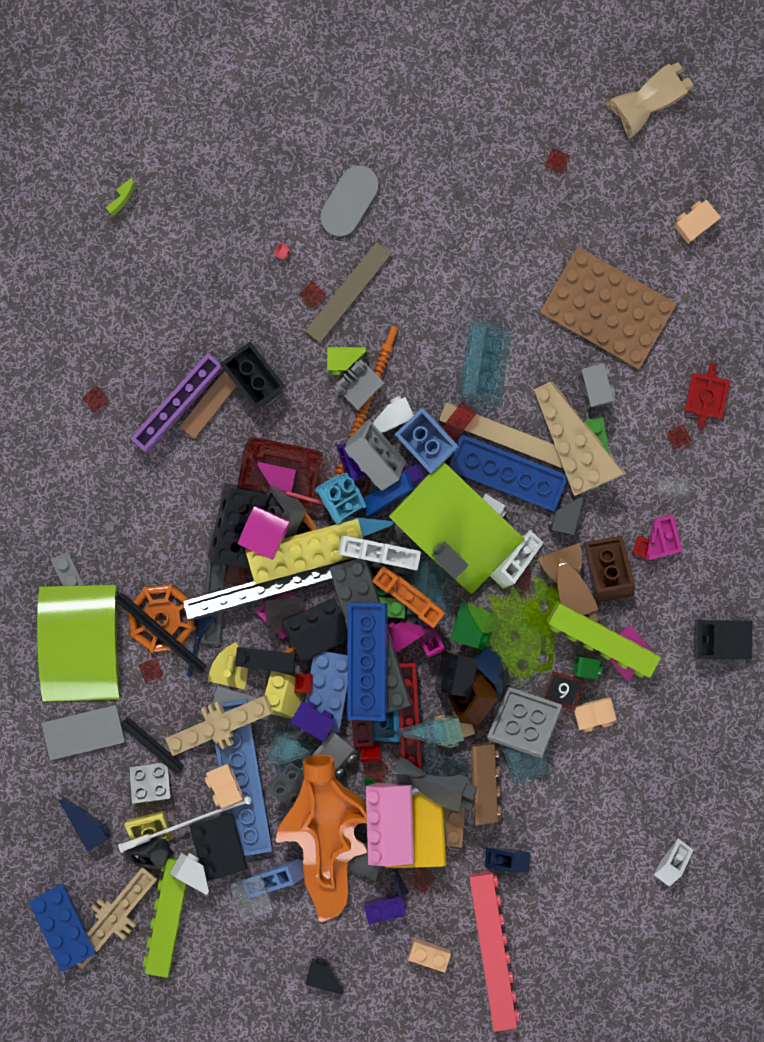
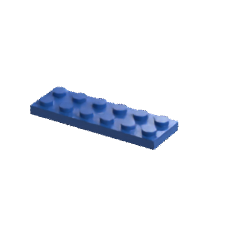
M461 434L457 443L459 448L454 452L449 467L456 474L555 512L567 481L565 474Z
M348 602L347 720H387V603Z

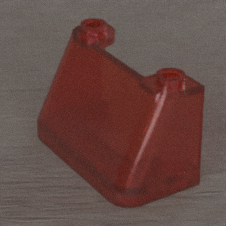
M251 437L248 439L243 451L238 485L268 492L270 484L258 467V462L297 470L292 493L314 498L323 453L310 448ZM297 498L304 508H312L313 502Z

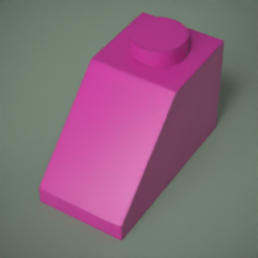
M258 462V467L270 486H274L285 493L293 491L297 470Z
M400 621L396 625L392 622L388 625L396 653L428 631L426 627L406 621Z

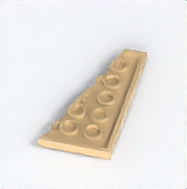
M548 382L534 389L574 496L626 474L615 462L614 457L606 451L602 442L586 422H583L578 416V412L570 406L566 397L554 382Z

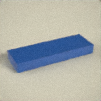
M403 472L395 483L382 491L377 489L363 498L366 504L364 508L366 515L372 517L412 492L414 488L409 474Z

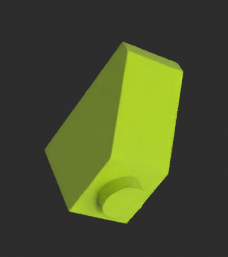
M327 347V372H331L333 376L343 375V372H347L348 369L355 365L356 361L366 354V348Z

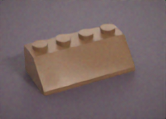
M471 743L472 785L477 787L474 797L476 798L475 804L473 806L475 825L498 822L497 817H501V806L497 805V797H500V786H496V778L500 776L499 766L495 765V759H499L498 747H495L494 743Z

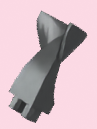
M403 757L399 759L393 770V774H397L394 784L412 785V795L422 792L435 803L456 812H460L461 807L471 811L475 804L476 798L474 797L477 787L468 784L469 777L460 774L445 777L427 775Z

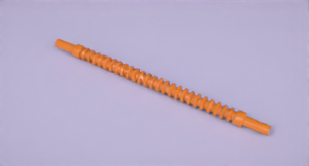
M391 326L386 342L381 346L382 352H379L380 357L377 358L379 361L375 363L377 366L373 368L380 378H382L381 374L384 373L383 368H386L385 363H388L387 358H390L389 353L393 351L392 345L399 329L395 326ZM374 396L358 410L359 414H356L357 419H354L356 422L352 424L354 427L350 429L352 433L348 434L349 437L365 423L364 419H367L366 414H369L368 409H371L370 404H373L371 400L375 398ZM340 459V464L337 465L338 470H335L336 475H333V477L344 473Z

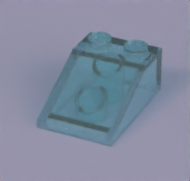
M449 715L393 730L395 735L447 746V748L458 746V742L464 741L459 718Z

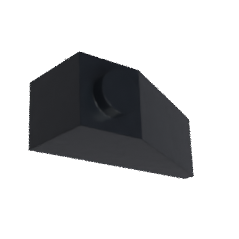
M237 647L235 666L295 673L297 654Z

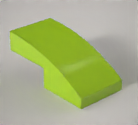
M132 178L116 189L120 196L106 206V209L112 216L119 212L131 197L136 185Z

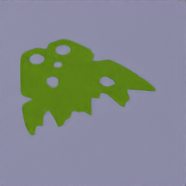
M537 576L534 578V599L528 596L524 601L514 587H512L511 594L507 596L506 600L501 596L488 594L493 614L487 612L480 604L475 607L473 603L468 602L470 613L479 629L484 633L492 632L489 641L490 645L509 670L518 678L532 675L534 669L543 672L553 667L556 635L552 633V630L549 628L550 625L546 620L556 602H559L557 583L554 582L548 588L545 580L539 579ZM543 600L548 601V610L546 612L540 610V602ZM511 630L518 632L520 635L519 641L513 642ZM528 645L533 646L532 651L527 650ZM542 652L547 653L549 656L546 664H540L538 661V656ZM520 659H525L528 662V667L524 671H520L517 668V662Z

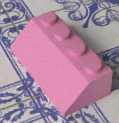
M375 783L366 786L368 865L393 866L413 864L412 785Z

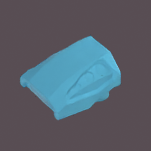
M347 473L332 477L315 489L336 524L341 523L349 515L366 507L360 490L355 486L353 479Z

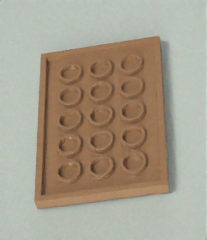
M577 247L539 313L639 370L677 303L582 248Z

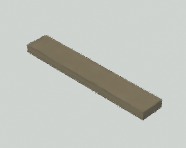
M376 242L305 332L321 343L391 256V253Z

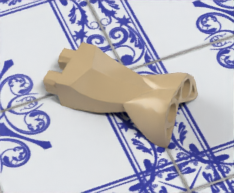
M679 63L671 66L667 64L649 79L638 92L625 93L605 103L610 110L621 117L629 139L640 131L651 112L663 109L679 101L692 88L693 83L690 78L687 77L683 81L679 79L678 75L683 72V68Z

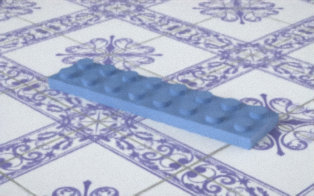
M241 699L221 704L224 712H227L248 702L247 699ZM249 723L233 730L234 736L231 737L233 740L232 746L229 747L227 745V748L221 749L219 743H215L218 766L230 763L244 798L249 796L252 799L250 804L245 803L226 810L227 814L233 813L244 856L272 852L252 725Z

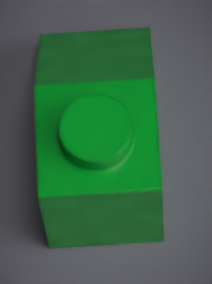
M576 656L573 675L597 679L598 675L601 676L603 664H600L599 659Z

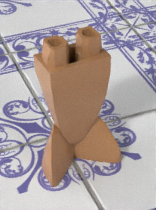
M577 543L539 557L538 560L543 570L557 583L559 602L596 622L599 621L597 604L588 586L579 575L582 567L580 544Z

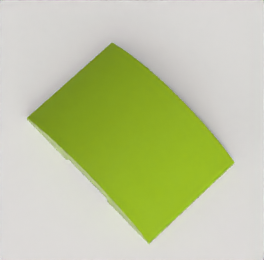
M445 462L432 474L429 473L389 515L434 561L435 559L432 557L433 549L444 541L459 553L469 566L457 577L456 581L471 594L525 540L520 533Z
M117 585L39 587L37 647L43 702L120 700L119 661L117 656L118 619L117 602L115 601Z

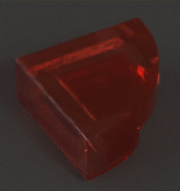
M528 567L525 568L515 582L523 593L528 590L531 582Z

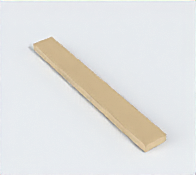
M445 403L439 421L564 469L554 444Z

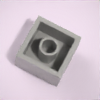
M604 363L583 368L578 372L587 410L608 405L614 401V387L610 386L608 380L611 378L608 367L605 368Z

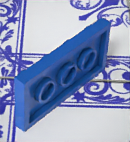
M60 884L29 901V905L61 972L97 954L64 884Z

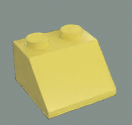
M271 671L265 695L274 712L272 713L273 715L292 719L301 702L304 701L305 694L294 693L295 677L276 671Z

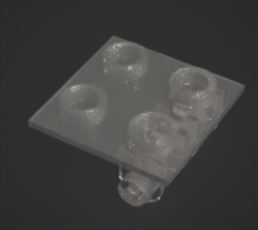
M262 875L230 883L231 888L229 890L232 892L233 898H235L233 901L237 902L235 907L239 908V918L243 922L251 917L274 912Z

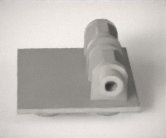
M361 358L355 362L351 369L347 370L346 374H343L344 376L336 382L334 387L357 410L384 384L382 379Z
M165 763L129 767L132 804L171 799L172 792L169 785L168 766Z

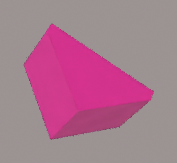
M428 624L423 626L428 631L418 639L427 657L430 658L446 650L435 628Z

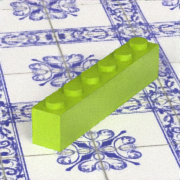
M558 601L546 620L551 630L557 633L560 631L566 633V638L574 642L577 640L583 642V647L591 651L594 649L600 651L599 655L607 660L611 658L617 660L616 664L624 669H627V667L634 669L633 673L641 678L644 676L650 678L661 659L658 654Z
M172 856L169 857L161 868L164 876L163 880H159L157 891H161L159 899L156 898L154 910H157L156 918L152 917L150 929H153L152 937H148L146 948H149L148 956L145 955L143 967L146 968L145 974L168 978L170 974L187 886L186 883L170 874L178 859Z

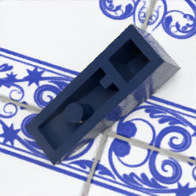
M66 797L59 800L87 851L110 838L109 834L111 832L106 823L102 824L99 819Z

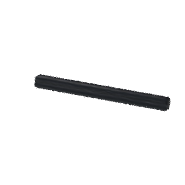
M119 593L116 596L115 601L198 673L204 672L207 668L206 664L126 595Z

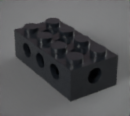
M225 483L208 553V558L213 563L250 569L245 551L247 548L239 545L238 542L254 506L264 510L267 494L263 490ZM244 505V508L239 510L240 506Z

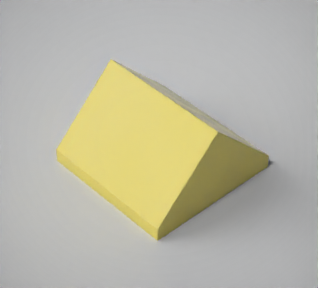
M166 811L130 819L125 822V827L131 840L170 828ZM171 831L156 837L164 838L167 841L173 840Z

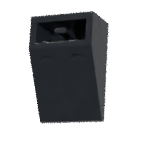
M695 619L694 658L752 659L753 621Z

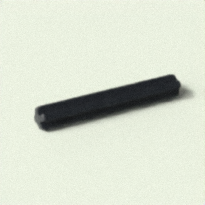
M129 717L125 718L121 726L175 773L178 774L183 769L184 764L172 756L169 751Z

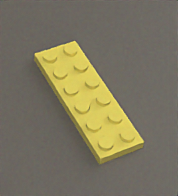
M358 519L284 538L273 560L250 549H245L255 584L352 559L353 557L339 555L338 551L342 535L363 539Z

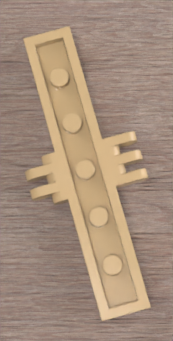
M266 695L227 712H224L221 702L216 701L214 705L209 704L208 708L206 706L201 708L205 718L204 722L165 739L172 756L211 739L216 744L219 743L221 749H225L227 745L229 747L233 745L231 738L234 736L233 730L274 712Z
M145 867L139 870L113 903L109 900L104 902L99 898L96 902L101 908L95 904L91 907L96 912L95 917L99 919L88 932L96 952L113 932L125 940L127 936L122 930L130 934L132 930L127 924L133 928L137 925L127 915L158 879ZM92 957L78 963L77 965L83 969Z

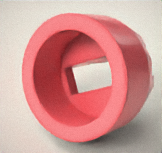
M281 242L277 245L274 256L282 260L286 259L291 252L290 248Z

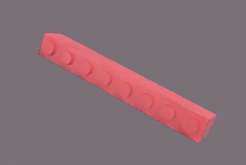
M492 871L471 874L469 879L494 1032L517 1028L516 1022H520L518 1010H514L513 1003L517 1002L515 991H511L510 984L514 982L512 971L508 972L507 964L511 963L509 952L505 953L504 945H507L506 933H502L501 926H504L503 914H499L498 907L501 906L500 895H496L495 888L498 887L497 876H493Z

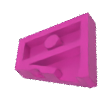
M673 514L653 519L646 560L682 552Z

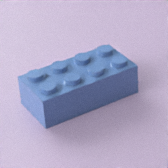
M324 651L313 657L310 672L313 675L311 694H306L305 702L310 700L318 705L316 709L321 712L327 710L334 715L333 719L336 722L330 731L339 733L348 686V655Z

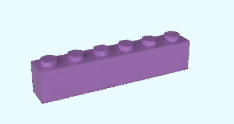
M207 353L130 439L148 453L223 370L220 363Z

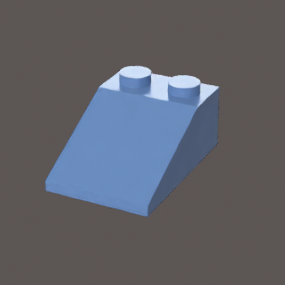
M421 408L395 433L397 438L430 474L459 448L444 428L424 408Z

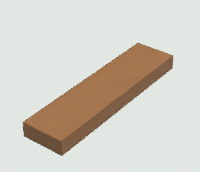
M225 371L180 425V428L194 439L237 387Z

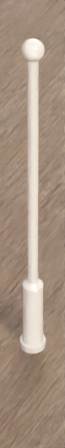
M247 796L244 800L223 809L215 810L151 835L146 834L125 843H119V850L123 853L128 849L147 843L152 838L242 804H250L252 799Z

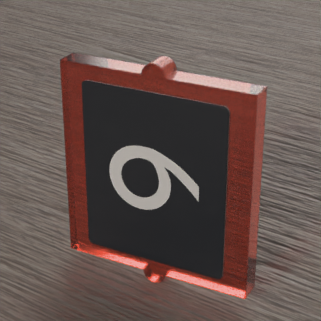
M553 671L550 682L546 685L547 691L544 699L575 711L578 700L582 696L580 693L584 680Z

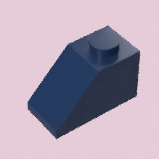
M488 647L476 657L478 659L476 668L489 681L493 689L500 694L504 677V667L501 662L503 658L497 651L493 652Z
M486 848L485 867L512 873L529 872L530 852L515 849Z

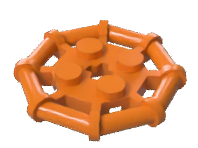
M171 583L169 585L143 587V590L133 602L139 607L147 597L149 603L143 611L155 621L159 613H163V616H166L164 624H160V621L156 622L172 636L180 626L185 627L184 631L177 638L183 644L193 630H196L194 620L188 621L187 614V624L181 622L180 610L185 608L183 601L190 599ZM166 593L165 599L153 600L151 594ZM170 595H173L183 604L177 607L169 600ZM128 612L130 637L137 640L152 654L154 652L172 650L165 643L156 644L158 637L143 624L142 627L137 629L136 618ZM144 630L153 637L152 643L141 635L140 632Z

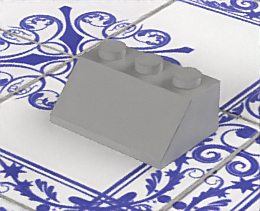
M370 419L348 439L344 448L347 455L356 461L360 470L365 472L370 477L371 482L378 486L381 491L399 480L406 461Z
M332 732L313 755L324 754L332 756L334 758L335 777L338 779L344 773L343 769L347 764L355 761L357 758L356 754L359 751L343 736Z

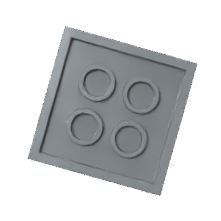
M508 687L487 738L490 741L543 758L561 713L562 705Z

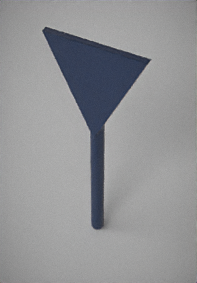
M206 616L195 619L196 640L193 649L195 656L200 639L215 618ZM189 666L188 677H191L193 668Z
M392 868L395 873L399 896L409 894L397 868Z

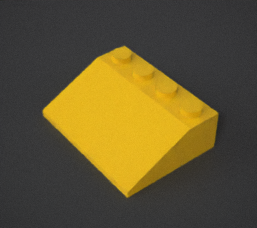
M422 792L412 795L414 863L385 866V868L446 866L443 806L435 803Z

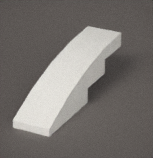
M342 535L338 554L418 570L421 551Z

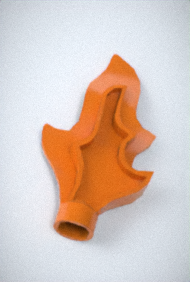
M317 754L303 759L304 780L294 805L278 827L276 841L278 843L295 841L302 847L305 885L316 907L318 921L325 922L339 916L347 904L348 862L357 855L368 853L366 846L354 834V828L358 824H367V806L361 797L344 787L335 777L334 758L329 755Z

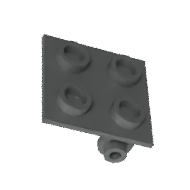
M295 760L289 761L286 767L280 771V774L276 776V779L265 790L291 808L300 793L304 780L303 769L298 767L299 764Z

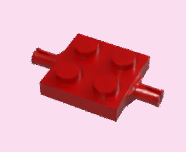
M709 363L708 374L692 373L684 411L695 413L699 416L696 426L698 428H705L706 417L723 418L730 381L715 376L718 365L714 363Z

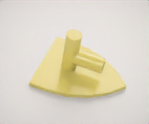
M236 642L218 654L212 663L208 682L245 690L248 669L235 666L237 647H239Z

